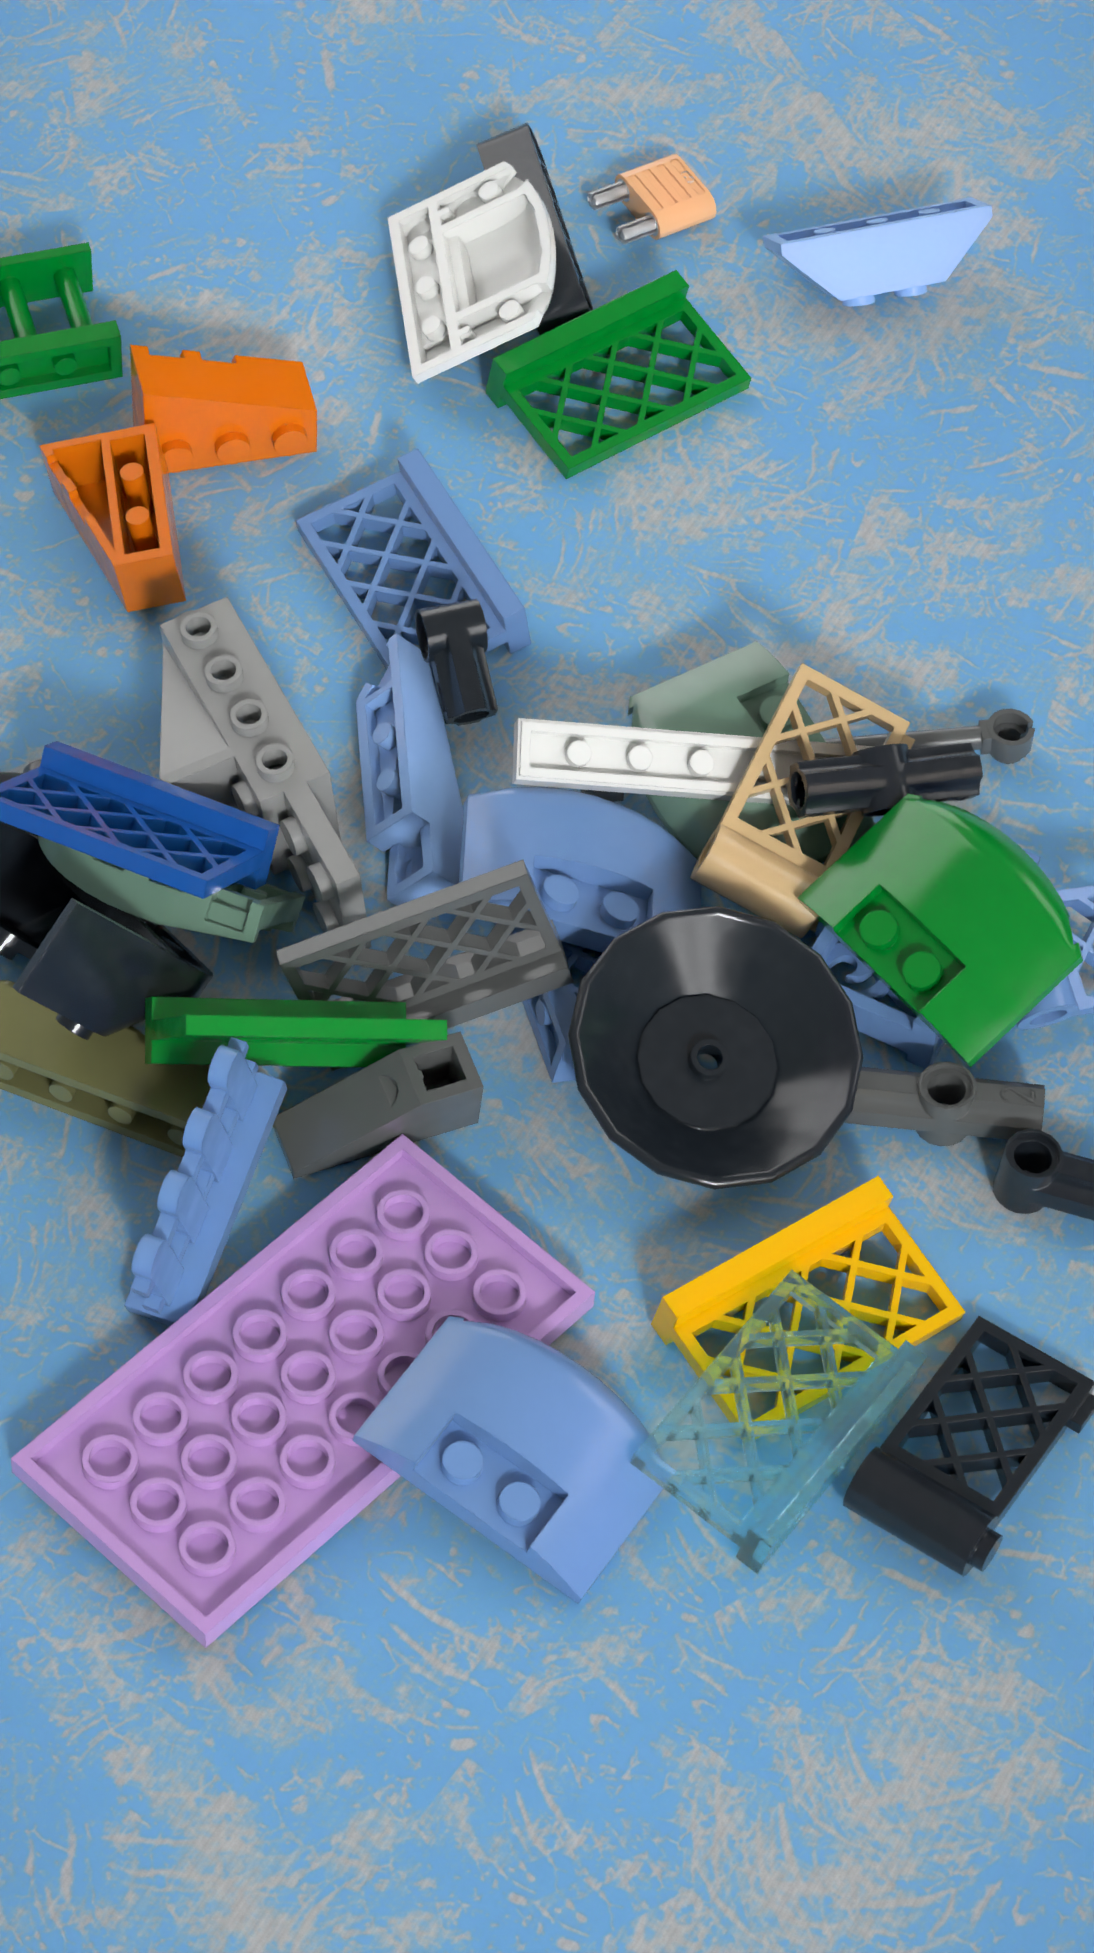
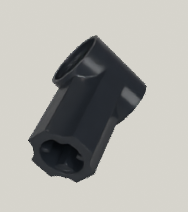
M477 599L417 609L415 625L418 644L424 661L426 663L431 662L445 724L460 726L477 723L482 719L494 716L498 711L485 656L488 648V636L480 602Z
M1021 1130L1009 1138L1004 1148L993 1180V1192L1001 1205L1015 1213L1030 1214L1038 1212L1043 1207L1094 1221V1160L1062 1151L1059 1143L1051 1135L1041 1130Z

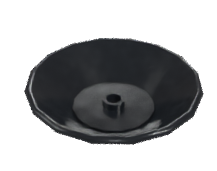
M720 906L661 912L613 938L580 981L568 1031L577 1089L609 1140L658 1175L714 1190L772 1183L820 1156L853 1111L864 1058L853 1003L823 957L774 921ZM700 1054L711 1055L716 1060L718 1068L706 1069L702 1067L698 1062L697 1056Z

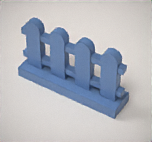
M231 1037L228 1046L220 1045L216 1050L208 1072L210 1091L203 1108L196 1107L189 1116L182 1141L186 1151L178 1171L170 1170L162 1183L157 1201L160 1216L152 1235L147 1233L143 1235L133 1257L132 1273L135 1278L124 1306L128 1312L168 1326L175 1323L205 1298L287 1091L284 1080L257 1072L259 1068L257 1063L245 1059L249 1049L245 1041Z

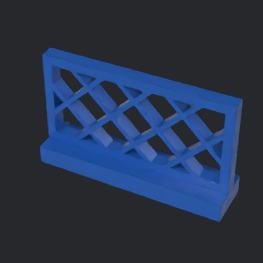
M55 741L45 745L40 767L0 783L1 822L196 897L205 899L235 882L254 890L265 885L267 882L280 825L64 743Z

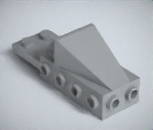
M228 597L196 610L183 612L176 618L160 624L163 640L160 780L280 825L270 869L274 875L289 869L301 892L311 890L317 902L313 903L314 913L323 933L367 917L360 873L341 842L330 772ZM369 941L364 948L372 947L371 941Z

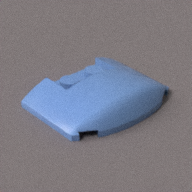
M532 786L504 788L483 794L481 792L468 794L464 802L459 883L523 859L550 920H553L560 940L603 953L613 938L661 912L701 908V884L690 879L697 859L672 834L657 823L623 805L574 790ZM519 886L493 895L488 903L509 907L520 891Z
M449 1316L356 1432L352 1441L579 1604L672 1477L666 1462L662 1464L650 1434L637 1416L607 1385L582 1365L555 1348L516 1330L493 1323L464 1321L465 1318Z

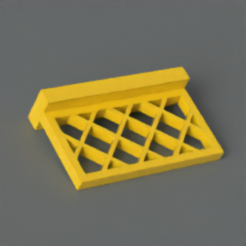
M879 1175L663 1296L651 1323L652 1327L665 1345L671 1342L675 1343L745 1445L960 1321L965 1314V1310L890 1209L889 1205L894 1196ZM882 1231L898 1253L895 1269L859 1261L862 1242ZM851 1249L849 1258L839 1256L845 1251ZM906 1265L912 1273L905 1272ZM820 1266L847 1273L842 1300L805 1291L809 1272ZM856 1276L892 1284L888 1311L851 1302ZM798 1279L796 1288L786 1286ZM902 1287L927 1293L940 1312L926 1320L897 1314ZM765 1297L793 1303L788 1331L751 1322L755 1303ZM802 1306L839 1315L834 1342L798 1333ZM744 1310L742 1319L731 1317ZM848 1318L885 1326L882 1345L873 1351L844 1345ZM710 1328L739 1334L734 1362L708 1356L695 1337ZM895 1329L906 1331L893 1339ZM748 1337L785 1346L780 1374L743 1365ZM794 1349L831 1357L828 1377L816 1383L790 1376ZM841 1360L852 1362L839 1370ZM722 1375L731 1377L730 1385L727 1384ZM740 1380L777 1388L774 1408L753 1420L737 1398ZM787 1391L797 1393L796 1396L785 1401Z

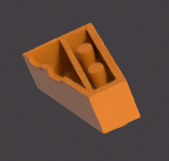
M130 345L133 427L155 423L168 473L317 452V409L303 362L234 355L232 363L202 360L200 351L182 350L180 357L150 355L148 346Z
M155 423L39 445L54 494L126 611L132 612L186 601L169 473Z

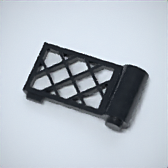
M978 1316L880 1448L875 1447L866 1456L851 1480L843 1499V1506L963 1577L973 1567L983 1572L992 1561L1003 1539V1535L994 1531L1066 1429L1070 1428L1079 1434L1094 1414V1395H1092L1094 1381ZM982 1343L1005 1356L1009 1369L978 1372L972 1354L978 1345ZM961 1368L963 1369L964 1374H958ZM1050 1382L1070 1393V1396L1064 1403L1037 1406L1030 1384ZM1015 1386L1022 1408L991 1411L984 1389ZM970 1391L977 1413L945 1416L939 1399L940 1396L946 1393ZM929 1412L931 1418L924 1419ZM1050 1422L1045 1429L1043 1423ZM1029 1425L1035 1443L1033 1447L1004 1451L997 1428ZM983 1430L990 1452L958 1456L951 1433ZM937 1435L944 1458L922 1460L902 1447L909 1438ZM1018 1467L1012 1475L1010 1468ZM996 1469L1002 1490L995 1500L992 1501L968 1487L964 1473Z

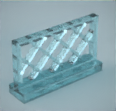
M791 1270L636 1450L630 1463L738 1545L740 1549L736 1558L758 1574L912 1387L928 1356L907 1340L897 1349ZM792 1296L814 1313L817 1330L783 1331L779 1309ZM769 1322L770 1332L759 1333ZM854 1343L875 1359L866 1371L838 1372L833 1344ZM820 1345L825 1373L791 1375L786 1347ZM773 1348L778 1376L744 1377L740 1354L745 1349ZM730 1367L731 1378L720 1379ZM852 1387L842 1398L841 1388ZM827 1388L832 1410L830 1415L823 1418L799 1419L794 1390ZM781 1391L786 1420L752 1421L747 1393ZM734 1393L739 1422L704 1424L701 1400L705 1395ZM690 1414L692 1425H681ZM814 1433L804 1445L802 1434ZM789 1435L793 1456L790 1463L760 1466L755 1437ZM742 1437L747 1467L712 1469L707 1439ZM695 1440L699 1469L676 1471L655 1454L665 1442ZM762 1481H774L764 1493ZM750 1482L754 1506L742 1520L718 1503L715 1484ZM695 1485H702L703 1491Z

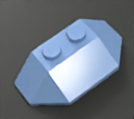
M969 197L811 228L764 235L763 243L767 250L820 291L842 301L843 306H864L874 303L875 295L894 291V295L899 297L916 296L926 293L927 285L945 282L993 217L992 205Z

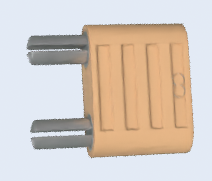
M672 154L620 173L616 176L614 184L590 192L587 198L590 207L595 211L622 201L636 218V220L616 228V237L623 245L649 235L653 239L658 240L711 220L716 216V204L712 194L677 154Z

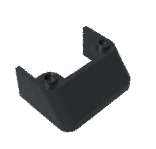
M0 821V955L13 960L16 954L20 953L31 959L13 985V988L18 993L58 1013L56 1020L62 1026L86 1040H89L93 1033L107 1037L144 1021L145 998H198L213 977V973L164 925L155 924L124 912L86 893L66 879L49 862L40 847L36 835Z

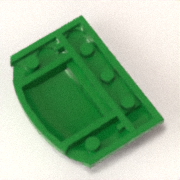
M907 794L797 897L799 902L970 1068L1083 962L1079 943L1073 944L1069 913L1053 884L1037 863L1018 844L987 821L954 805L925 800L922 796Z

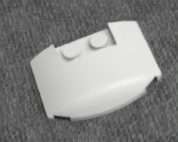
M505 161L388 217L413 379L417 383L423 382L539 327L550 304L556 276V246L551 219L544 202L527 179L523 182L514 177L517 173L516 170Z

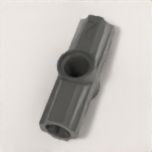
M937 1062L928 1066L922 1073L862 1067L853 1111L845 1123L916 1130L923 1140L937 1146H952L961 1142L966 1136L1009 1140L1013 1134L1021 1130L1034 1129L1042 1131L1045 1085L974 1078L968 1069L953 1062Z

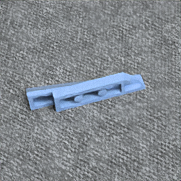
M396 633L390 637L386 644L389 648L390 660L388 669L378 687L365 683L356 700L366 841L383 852L390 848L387 900L398 906L459 883L463 807L431 662L426 663L422 657L421 650Z

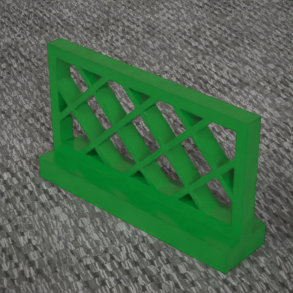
M675 270L494 357L485 393L497 408L508 405L565 479H568L748 389L752 378L686 299L689 285L679 272ZM681 321L694 336L693 346L662 339V329ZM627 346L650 351L648 368L616 361L617 351ZM657 354L689 360L687 377L655 370ZM696 363L719 367L728 379L718 384L694 379ZM580 369L604 373L603 389L598 390L569 383L571 374ZM612 375L643 382L642 399L609 392ZM651 385L684 392L682 402L671 407L648 401ZM535 391L560 396L557 412L553 413L533 408L525 396ZM566 398L599 405L596 422L563 415ZM608 407L638 414L637 424L628 429L602 424L605 408ZM559 430L592 437L591 447L571 456L558 440Z
M145 998V1064L210 1065L220 1045L228 1046L230 1038L233 1037L247 1042L249 1049L245 1059L256 1062L258 1066L365 1068L399 1049L406 1048L408 1044L447 1040V1020L406 1019V1002Z

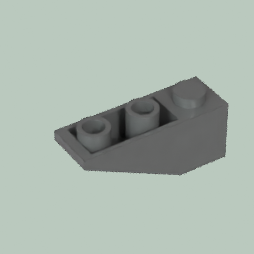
M461 1031L447 1035V1040L419 1043L393 1052L281 1112L276 1116L273 1128L293 1179L380 1153L401 1134H404L414 1143L476 1124L479 1121L484 1086Z

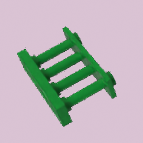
M89 242L0 258V308L5 307L14 335V339L0 341V399L123 377L121 334L116 320L93 324L83 293L93 291L92 256ZM60 297L70 328L37 334L27 303Z

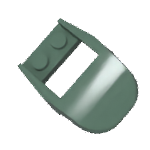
M38 836L43 853L66 879L102 902L155 924L255 943L259 930L271 931V929L293 932L306 897L300 893L288 892L269 884L254 890L235 882L202 899Z

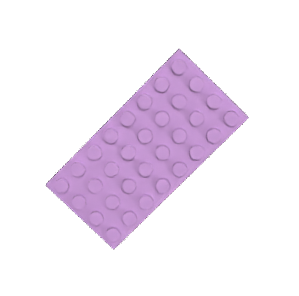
M401 1134L11 1458L12 1473L200 1644L207 1648L401 1477L352 1440L356 1432L449 1316L465 1318L464 1321L500 1325L550 1345L594 1306L595 1291L404 1134Z

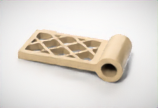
M802 663L797 668L717 828L703 848L690 879L761 918L776 922L800 939L809 930L816 932L819 920L799 902L797 897L848 850L864 816L859 811L806 817L792 821L781 790L787 787L789 777L778 780L770 753L774 745L796 739L803 761L815 760L808 735L837 728L845 755L852 756L857 749L848 724L868 719L889 731L883 745L900 743L907 744L908 749H911L915 739L905 734L910 722ZM805 685L826 696L833 719L804 726L797 700ZM842 706L850 709L855 713L845 715ZM789 718L793 730L781 733ZM761 771H763L766 783L754 787ZM770 792L780 825L759 830L738 817L748 798ZM848 815L841 830H839L835 818ZM824 822L832 845L824 864L802 853L795 830ZM783 834L786 844L774 838V836Z

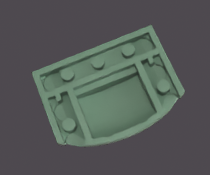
M757 641L631 696L628 705V715L632 714L631 727L763 737L789 685V673L766 648ZM798 699L797 705L804 726L814 724ZM789 718L781 733L793 730ZM820 732L808 735L809 741L826 743ZM646 795L667 831L689 850L697 860L717 828L730 802ZM746 802L738 817L759 830L780 825L774 805L768 803ZM787 805L792 821L803 819L798 818L795 809ZM848 815L835 818L839 830H841ZM863 817L849 848L875 825L872 817ZM824 822L795 830L802 853L820 863L825 862L832 845ZM783 834L774 836V838L786 844Z

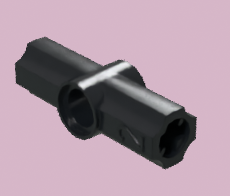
M971 743L908 749L907 744H888L862 749L854 752L852 756L826 757L796 762L790 765L787 791L790 806L795 809L798 818L859 811L862 812L864 817H875L887 814L907 794L922 796L925 800L937 802L964 801L980 795V782L983 777L980 755L975 753Z

